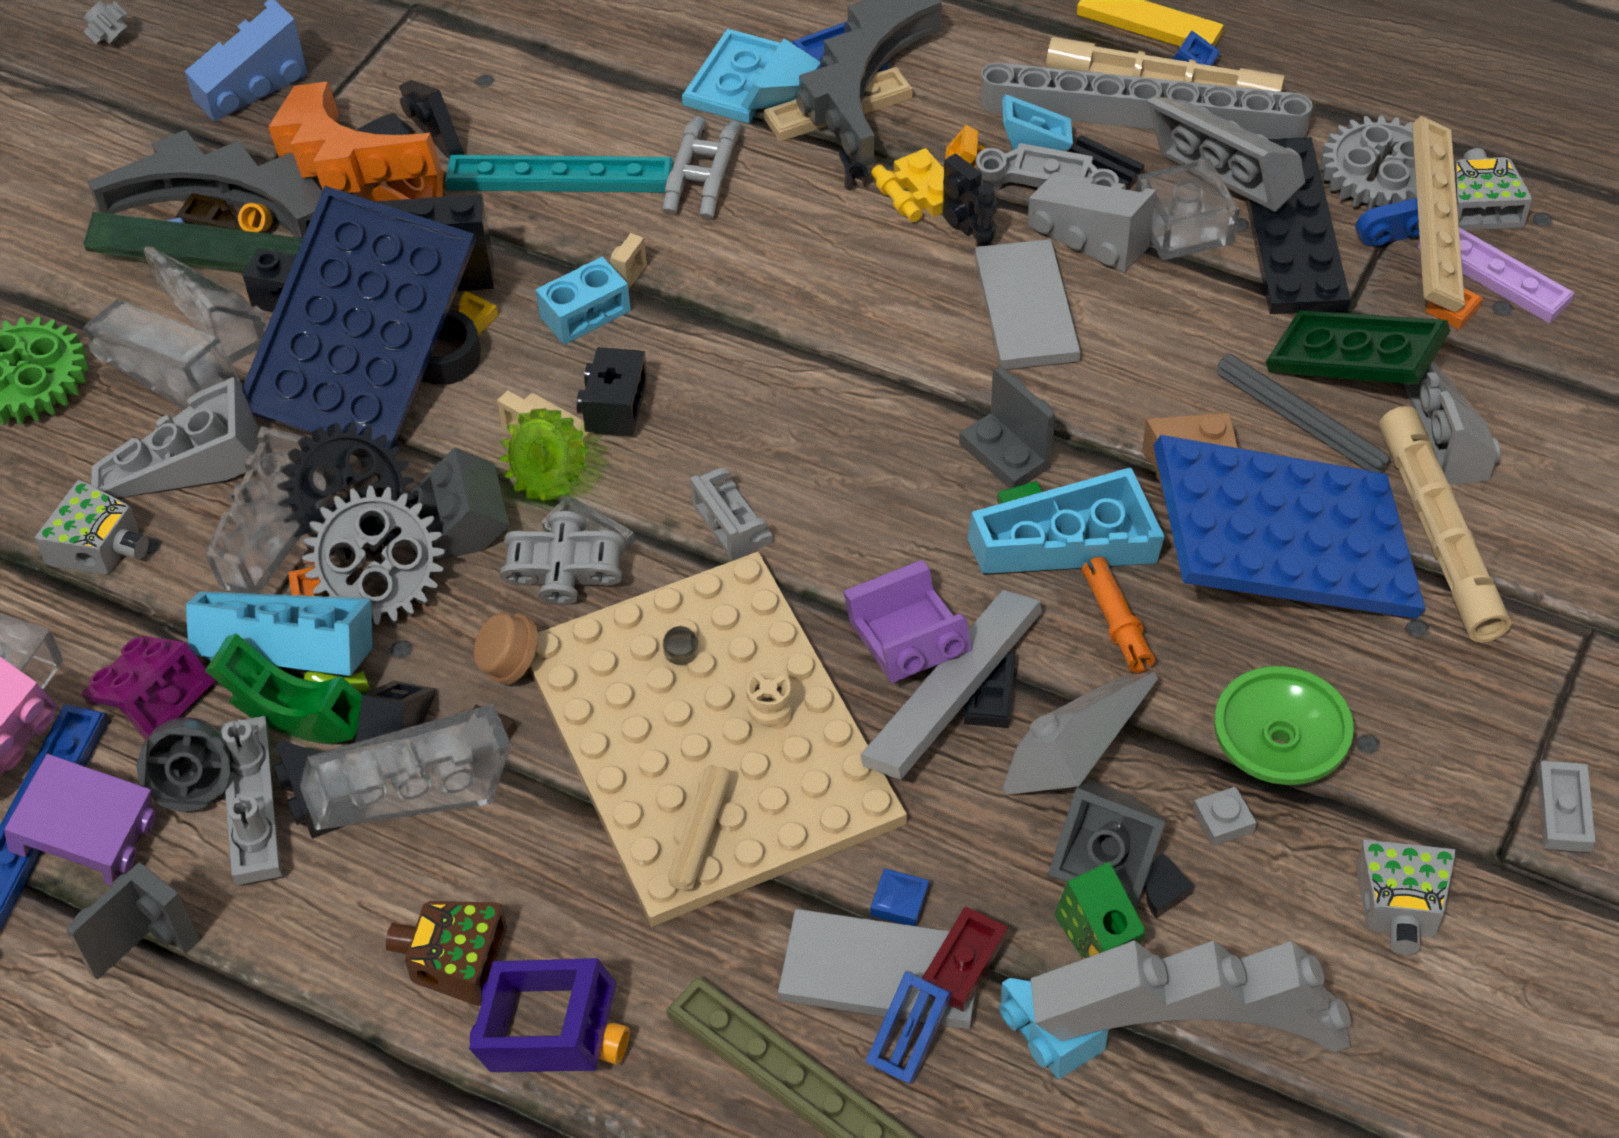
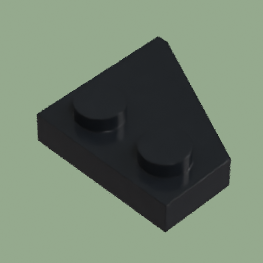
M413 80L399 85L403 96L400 98V104L406 116L411 118L424 133L431 134L433 143L448 159L450 155H464L440 90Z

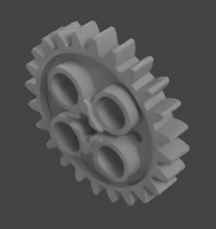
M1380 115L1378 122H1372L1368 116H1364L1363 124L1361 125L1353 119L1349 121L1348 128L1339 125L1336 134H1329L1328 142L1324 143L1320 169L1324 170L1323 180L1330 181L1329 189L1331 191L1341 189L1339 197L1341 200L1350 196L1353 197L1352 206L1354 207L1362 202L1367 203V210L1374 208L1376 205L1384 206L1417 198L1413 122L1402 126L1399 125V118L1395 117L1391 123H1386L1383 115Z
M368 486L366 498H360L354 488L350 489L351 501L345 503L336 495L334 502L337 510L332 512L327 508H320V513L325 520L324 524L311 521L309 524L310 528L318 534L317 538H304L303 541L305 546L314 550V553L302 556L303 563L315 565L314 569L305 574L306 580L320 581L314 588L313 595L320 596L327 593L329 597L370 598L372 619L375 627H379L381 615L387 614L392 623L396 624L397 610L400 609L411 617L414 615L411 604L413 600L423 605L427 604L428 600L422 592L423 588L436 591L438 587L436 582L429 578V576L443 573V567L433 563V560L443 557L445 550L432 547V544L441 539L442 534L441 532L428 533L427 531L434 523L433 516L423 519L418 517L423 507L421 503L414 505L410 509L406 507L407 493L402 494L397 501L391 500L390 487L385 489L382 497H376L373 486ZM374 516L383 521L385 528L379 535L368 536L360 529L361 522L366 517ZM394 528H400L401 533L398 537L393 539L382 551L383 563L371 562L353 585H348L346 583L348 577L355 573L366 561L364 550L368 548L370 551H376ZM400 545H409L416 551L417 558L411 564L401 565L393 559L392 553L394 549ZM342 547L350 549L355 554L354 562L345 568H339L330 561L333 551ZM378 576L387 582L388 589L383 595L372 597L365 593L363 584L369 577Z

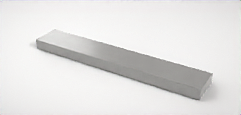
M1002 590L969 628L972 651L937 665L862 752L861 760L863 767L901 780L1042 613L1040 600Z

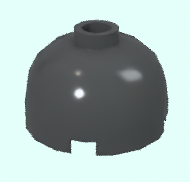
M183 717L173 718L155 728L142 745L136 768L139 784L151 789V795L155 797L157 804L163 808L185 812L200 810L208 806L209 801L225 791L232 769L230 751L220 730L207 721Z

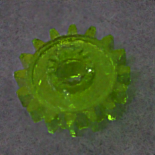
M532 409L530 413L517 415L519 423L508 424L507 426L509 433L512 435L511 439L501 440V444L508 448V454L501 456L500 461L509 462L510 469L504 474L505 477H515L517 481L514 485V490H526V498L528 499L540 498L541 501L557 499L559 496L569 495V486L579 485L581 483L579 476L582 470L587 469L585 453L588 452V448L584 446L583 432L578 431L573 426L574 419L572 417L561 418L560 410Z

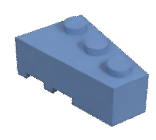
M267 0L264 3L266 9L250 23L245 19L237 26L240 31L224 45L219 41L184 71L192 99L214 122L308 75L295 19L276 0Z

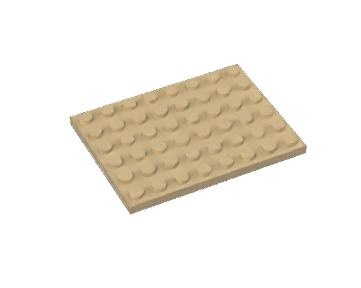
M759 552L538 632L536 653L528 669L651 927L907 824V814L885 775L863 767L861 754L868 745ZM773 668L780 670L790 680L792 710L789 717L777 725L766 726L758 724L748 714L746 683L748 678L760 669ZM765 697L761 699V700L767 701V702H768V701H774V700H767ZM710 765L724 767L729 771L730 781L694 886L689 891L680 888L675 889L669 885L668 874L704 771Z

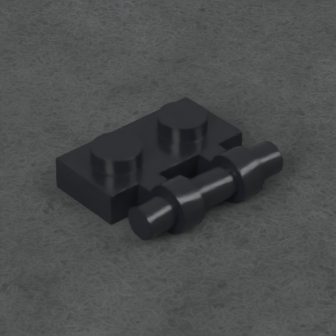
M955 153L944 160L943 217L951 226L957 227L965 235L970 236L973 234L977 247L992 245V240L996 236V223L993 221V215L997 211V197L994 195V187L990 184L981 185L982 173Z

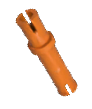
M1092 558L1090 561L1095 572H1092L1087 562L1083 565L1081 572L1086 578L1109 625L1108 635L1114 644L1119 645L1131 672L1140 673L1146 671L1147 669L1141 658L1145 659L1149 667L1153 666L1156 658L1142 634L1144 626L1138 617L1133 616L1109 568L1106 558Z

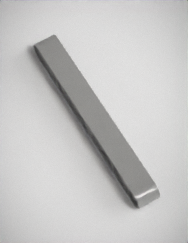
M991 63L986 65L981 71L980 105L989 112L1003 114L1002 98L1007 94L1068 117L1071 121L1155 130L1148 100L1151 97L1185 100L1198 107H1205L1211 113L1227 121L1232 120L1240 127L1252 133L1261 134L1267 139L1307 137L1313 107L1312 101L1305 95L1281 91L1008 63Z

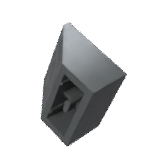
M454 447L409 492L416 495V497L411 501H407L406 507L410 509L414 505L421 503L423 507L418 517L423 519L433 516L434 523L427 529L428 533L441 532L442 534L441 539L432 544V547L444 549L445 554L439 559H434L433 562L484 551L510 526L495 464Z

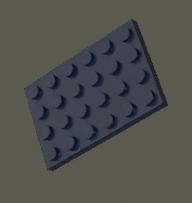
M324 186L242 387L253 416L312 435V431L320 427L327 433V427L334 423H338L343 431L345 425L353 422L357 428V435L362 429L368 426L372 427V440L386 435L387 438L383 448L386 450L394 448L477 240L476 236L473 233Z

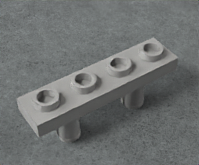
M266 716L220 724L221 733L230 751L232 769L225 793L233 881L235 885L282 877L270 733Z

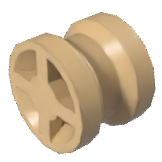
M765 668L754 672L748 678L746 683L747 708L752 720L766 726L784 722L792 710L791 684L787 675L777 669ZM765 697L767 700H774V701H768V702H767V701H763V700H761V699Z

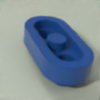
M1417 198L1375 207L1362 214L1355 225V230L1362 242L1367 246H1380L1389 242L1420 236Z

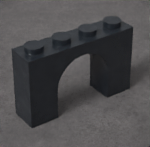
M482 194L377 201V203L473 233L477 240L457 291L494 289V259Z

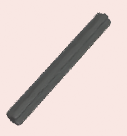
M1227 354L1219 361L1217 373L1367 471L1383 473L1388 467L1391 458L1389 454L1232 354Z

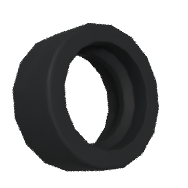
M449 309L438 338L452 337L463 341L464 344L453 353L444 356H431L421 381L431 384H450L464 379L475 370L480 362L481 347L478 331L473 320L461 312Z

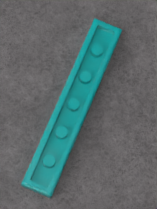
M450 155L445 182L447 190L665 193L667 179L673 168V157Z

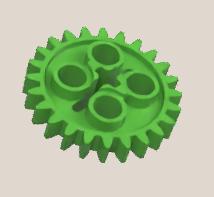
M20 317L16 326H11L7 320L3 321V329L0 330L1 425H6L11 417H15L18 425H22L25 416L31 415L35 421H39L40 412L44 410L54 415L55 409L53 405L59 403L67 406L69 402L66 395H78L80 393L77 384L86 383L84 372L89 370L86 361L87 355L77 333L71 334L67 325L58 328L56 321L52 319L43 326L40 317H36L31 324H26L24 317Z

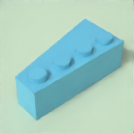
M1130 467L971 512L967 540L982 574L1082 568L1086 562L1090 567H1093L1090 559L1095 557L1106 558L1109 566L1154 564L1158 561L1165 536Z
M200 591L186 603L188 646L195 655L204 656V659L212 661L226 637L235 633L275 666L347 676L353 674L373 649L370 598Z

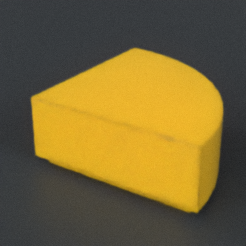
M465 291L459 300V312L473 320L478 335L498 316L496 305L468 291Z

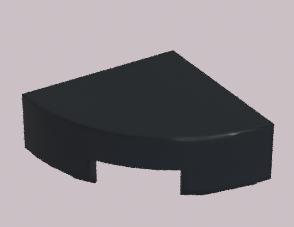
M1163 853L1153 861L1145 884L1147 905L1155 918H1158L1189 897L1194 887Z

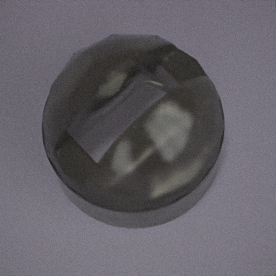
M682 625L674 626L666 632L663 639L665 658L670 663L676 665H685L696 659L699 653L698 639L689 627Z

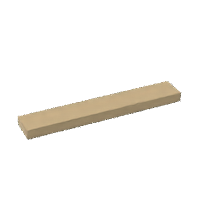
M1420 116L1412 123L1423 295L1424 299L1457 312L1465 305L1452 132L1451 129Z

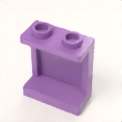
M923 560L843 591L851 626L891 683L972 651L966 618L963 614L953 616L934 591L930 569Z
M46 754L4 829L8 852L26 858L32 847L101 871L104 883L112 885L121 873L125 874L130 871L137 854L135 845L141 834H149L154 824L157 810L152 808L151 789Z

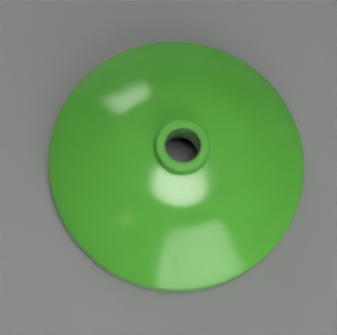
M1287 666L1262 667L1246 672L1234 679L1220 695L1214 716L1216 738L1221 749L1232 763L1255 778L1281 785L1310 783L1332 773L1346 758L1351 747L1354 732L1351 711L1344 698L1332 685L1313 673ZM1274 740H1281L1285 744L1277 743Z

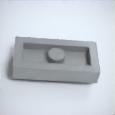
M1541 760L1537 769L1544 849L1592 853L1596 840L1588 764Z

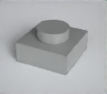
M1236 786L1194 800L1192 810L1212 847L1255 832L1257 823Z

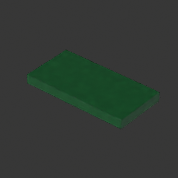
M1299 310L1265 362L1268 371L1271 373L1418 385L1450 333L1448 321L1441 319Z

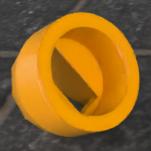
M248 203L240 209L238 221L240 227L245 232L261 234L271 227L273 215L270 209L263 204Z
M607 1023L599 1059L615 1065L621 1063L629 1042L630 1028L628 1026L618 1023Z

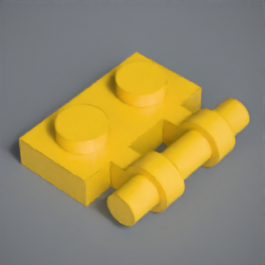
M926 148L895 160L894 172L887 171L883 165H877L872 169L871 175L876 180V187L883 195L890 196L893 200V207L901 216H907L911 222H916L922 217V209L924 208L932 217L943 213L944 168Z

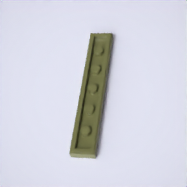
M697 976L666 1009L667 1018L827 1138H918L701 977Z

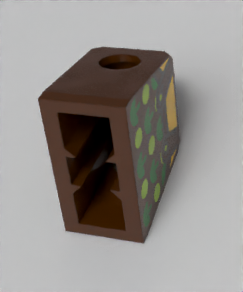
M429 901L423 905L416 926L394 922L390 925L386 937V950L406 954L405 963L410 979L415 984L464 1002L481 1006L483 986L488 981L493 961H497L507 930L502 904L495 902Z

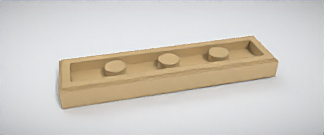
M897 67L878 72L873 77L861 103L863 114L912 99L913 89ZM796 99L764 110V119L779 142L828 126L827 123L815 126L807 113H801Z

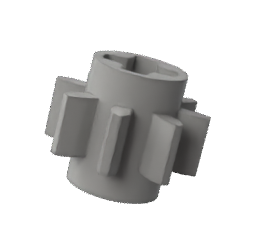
M100 0L83 17V20L88 24L84 33L95 44L105 40L111 45L127 30L128 26L123 22V18L128 13L115 1L107 6Z

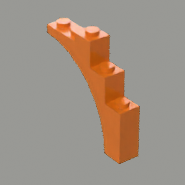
M328 81L294 86L268 126L278 157L293 153L301 177L318 176L322 190L324 186H328L346 193L360 192L364 184L438 175L441 169L430 133L408 135L372 134L355 131L337 123L339 112Z

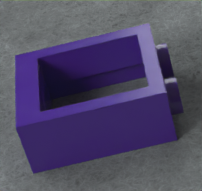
M598 958L493 961L488 981L485 982L482 989V1003L478 1018L470 1032L469 1049L490 1072L596 1071L617 982ZM572 990L561 1036L506 1037L518 992Z

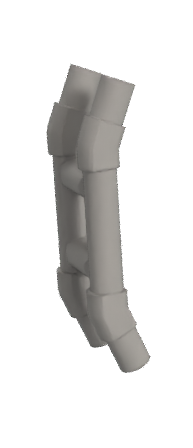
M697 116L686 125L672 171L667 179L662 208L663 213L668 215L677 214L685 180L705 182L699 217L706 220L714 219L723 177L731 152L742 131V125L738 121H731L724 127L720 134L719 142L699 140L702 136V131L706 127L704 118ZM693 154L713 156L712 166L690 165Z

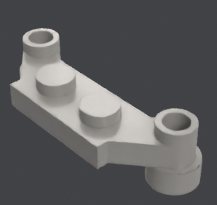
M1019 143L1017 149L1005 154L997 148H986L979 152L976 157V169L982 173L981 185H992L994 192L998 191L1003 184L1008 182L1040 187L1054 172L1093 178L1096 184L1111 187L1114 183H1119V178L1115 172L1109 169H1097L1093 165V156Z

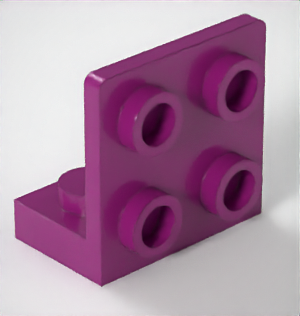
M140 636L132 639L122 648V655L114 663L97 671L91 677L90 685L81 695L88 702L119 707L146 740L157 726L173 718H178L215 680L205 671L206 668L186 642Z

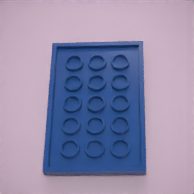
M1160 435L1153 445L1183 583L1415 619L1426 609L1387 474Z

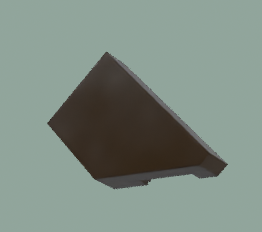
M191 193L175 216V218L183 219L186 230L241 242L243 239L240 228L236 224L226 200Z

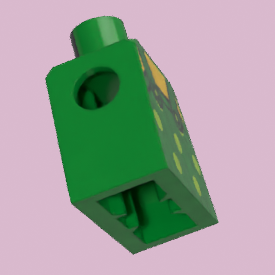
M1110 862L1067 881L1054 915L1082 959L1134 940L1141 945L1146 934L1144 926Z

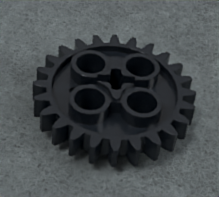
M353 422L345 425L343 431L338 423L329 425L327 433L320 427L312 431L313 439L305 436L298 440L301 450L293 449L287 453V456L294 464H286L280 468V471L290 478L277 484V488L288 492L289 496L278 502L279 506L291 507L292 513L284 519L285 523L297 521L300 525L295 531L294 537L297 538L308 534L310 537L317 538L318 534L310 528L309 524L311 521L324 524L325 520L320 513V509L316 508L315 503L371 475H377L378 481L370 485L373 486L377 497H382L385 489L390 487L391 500L397 501L404 493L408 494L407 501L415 499L416 495L406 492L404 487L414 482V478L402 477L401 471L409 465L408 461L396 463L393 459L397 455L399 448L394 447L389 450L383 448L387 438L386 435L372 440V427L369 426L362 429L357 435V428ZM350 455H354L360 460L362 465L360 474L351 468L349 463ZM315 471L322 474L325 478L326 488L324 491L318 489L313 482ZM368 487L357 491L360 498H366ZM348 495V497L343 498L342 500L345 503L350 502V495ZM335 502L324 507L332 512L337 510ZM374 516L366 517L360 524V529L368 536L379 535L385 528L383 521ZM398 527L394 528L382 544L387 546L395 539L392 533H401V529ZM382 545L374 552L370 551L368 548L364 550L366 553V557L367 551L372 556L381 553ZM343 547L337 549L339 561L349 559L351 554L355 558V554L350 549Z

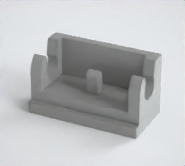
M722 467L700 477L696 475L690 478L692 505L733 561L773 543V535L769 530L765 529L768 526L764 518H757L736 489V484L733 480L724 481L714 486L718 481L731 476L729 470Z

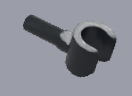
M844 150L841 151L839 157L845 167V188L848 190L852 189L853 179L855 178L860 179L863 182V186H866L868 176L866 166L861 163H853L850 156Z

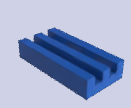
M905 971L866 1059V1063L908 1084L914 1083L953 992L946 988H941L936 983L925 980L911 971ZM916 987L920 989V992L890 1061L883 1059V1055L912 989ZM932 995L936 999L906 1068L903 1069L900 1065Z

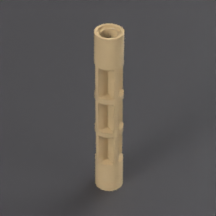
M1054 36L1051 38L1046 59L1047 68L1281 92L1283 91L1285 75L1246 68L1234 70L1198 64L1197 60L1192 59L1186 62L1150 56L1144 51L1132 53L1096 47V43Z
M1410 406L1397 407L1390 410L1379 421L1380 431L1395 466L1401 473L1410 494L1414 510L1420 517L1431 543L1433 554L1438 559L1467 633L1474 642H1488L1497 639L1510 629L1511 619L1492 577L1488 574L1476 547L1474 536L1471 530L1468 529L1459 509L1454 491L1447 482L1417 409Z

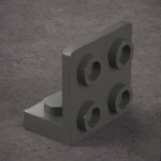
M999 366L993 370L991 413L959 433V444L1009 489L1021 486L1051 468L1055 413L1046 401L1038 399L1031 393L1018 377L1012 376L1003 367Z
M140 862L128 873L120 875L112 883L110 889L95 903L81 910L73 923L67 928V933L88 972L95 979L102 977L149 932L163 945L168 946L172 942L185 953L190 951L200 941L179 893Z

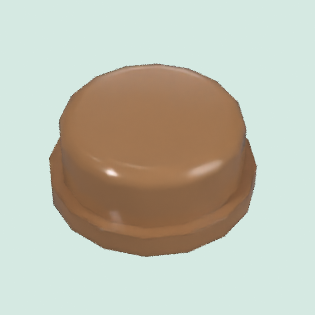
M501 612L492 615L485 621L475 640L473 655L477 668L487 673L491 680L500 684L509 685L515 683L527 671L536 653L538 642L536 624L531 618L518 613L509 615Z

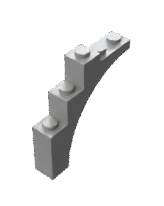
M1134 940L1031 978L1035 1024L1061 1042L1096 1031L1140 1023L1171 1020H1221L1252 1023L1285 1030L1310 1039L1332 1053L1350 1047L1347 1028L1351 1026V1016L1345 1002L1340 998L1337 999L1322 985L1324 983V973L1318 959L1314 955H1309L1293 941L1239 959L1213 940L1160 959L1159 956L1152 954Z

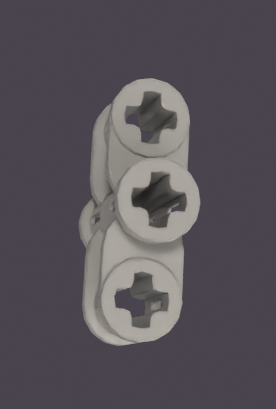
M569 511L551 513L548 516V526L551 528V532L511 531L504 537L507 555L506 563L500 569V578L514 585H542L539 588V598L547 603L555 605L575 603L578 598V591L574 588L575 584L608 586L618 584L622 580L619 559L620 551L625 548L626 538L613 531H584L586 529V519L578 513Z

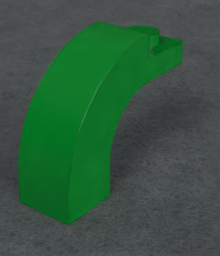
M237 633L226 637L205 670L233 694L229 700L232 705L251 718L266 716L269 728L278 732L316 743L343 742L353 739L357 733L362 694L342 676L323 682H313L297 678L276 667Z

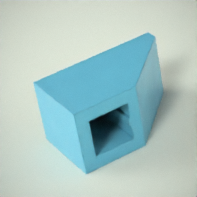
M784 38L776 51L771 47L766 51L758 65L763 69L762 72L759 73L754 70L743 89L749 93L741 106L747 110L764 109L795 100L796 92H799V75L816 70L821 62Z
M1009 978L1002 982L1001 1002L999 1005L1002 1018L1012 1030L1019 1029L1028 1041L1029 1051L1037 1064L1042 1068L1048 1067L1058 1080L1106 1050L1109 1029L1061 1042L1035 1024L1031 981Z

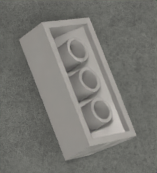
M1151 97L1148 100L1162 156L1273 211L1280 208L1305 183L1302 159L1293 149L1284 148L1269 141L1261 134L1252 133L1240 127L1232 120L1227 121L1211 113L1205 107H1198L1185 100Z

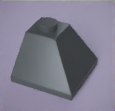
M1088 779L1076 788L1048 875L1067 882L1110 862L1134 909H1136L1167 819L1134 796Z

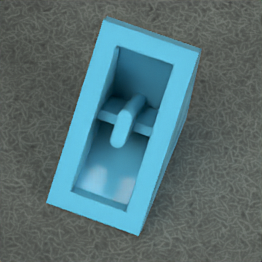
M1004 95L1002 98L1003 125L1013 150L1018 148L1019 143L1062 151L1071 148L1073 138L1070 118L1013 96Z

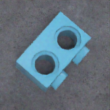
M603 256L535 289L539 317L564 345L631 311L628 283Z

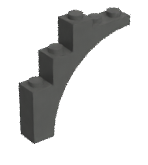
M864 0L849 5L848 22L844 24L845 33L824 40V56L820 58L821 68L799 75V92H796V102L799 110L803 114L807 113L815 126L827 123L831 132L836 131L841 139L844 151L847 155L852 154L857 163L865 166L874 163V134L864 117L861 105L869 83L878 70L897 52L916 40L941 30V0Z
M187 130L152 143L154 154L87 181L96 208L102 218L133 207L158 202L187 200L191 193L226 200L227 204L240 207L248 203L263 204L270 209L273 221L289 230L300 243L303 240L322 193V190L312 177H301L293 153L285 154L257 166L240 141H236L204 155Z

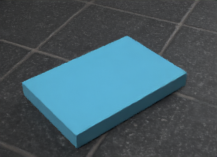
M727 29L683 93V106L749 124L758 109L747 110L741 106L749 93L743 87L754 70L759 73L762 72L763 69L758 65L768 48L771 47L776 51L780 42Z

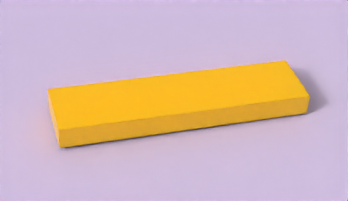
M1080 0L1077 5V15L1179 47L1191 31L1197 33L1214 47L1223 34L1224 24L1145 0Z

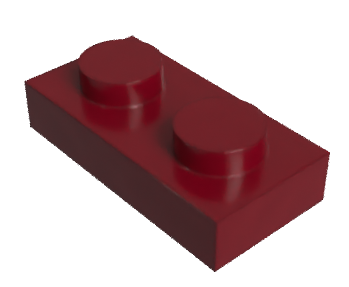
M965 906L922 978L936 983L941 988L952 991L953 995L948 1005L963 1012L1008 934V926Z

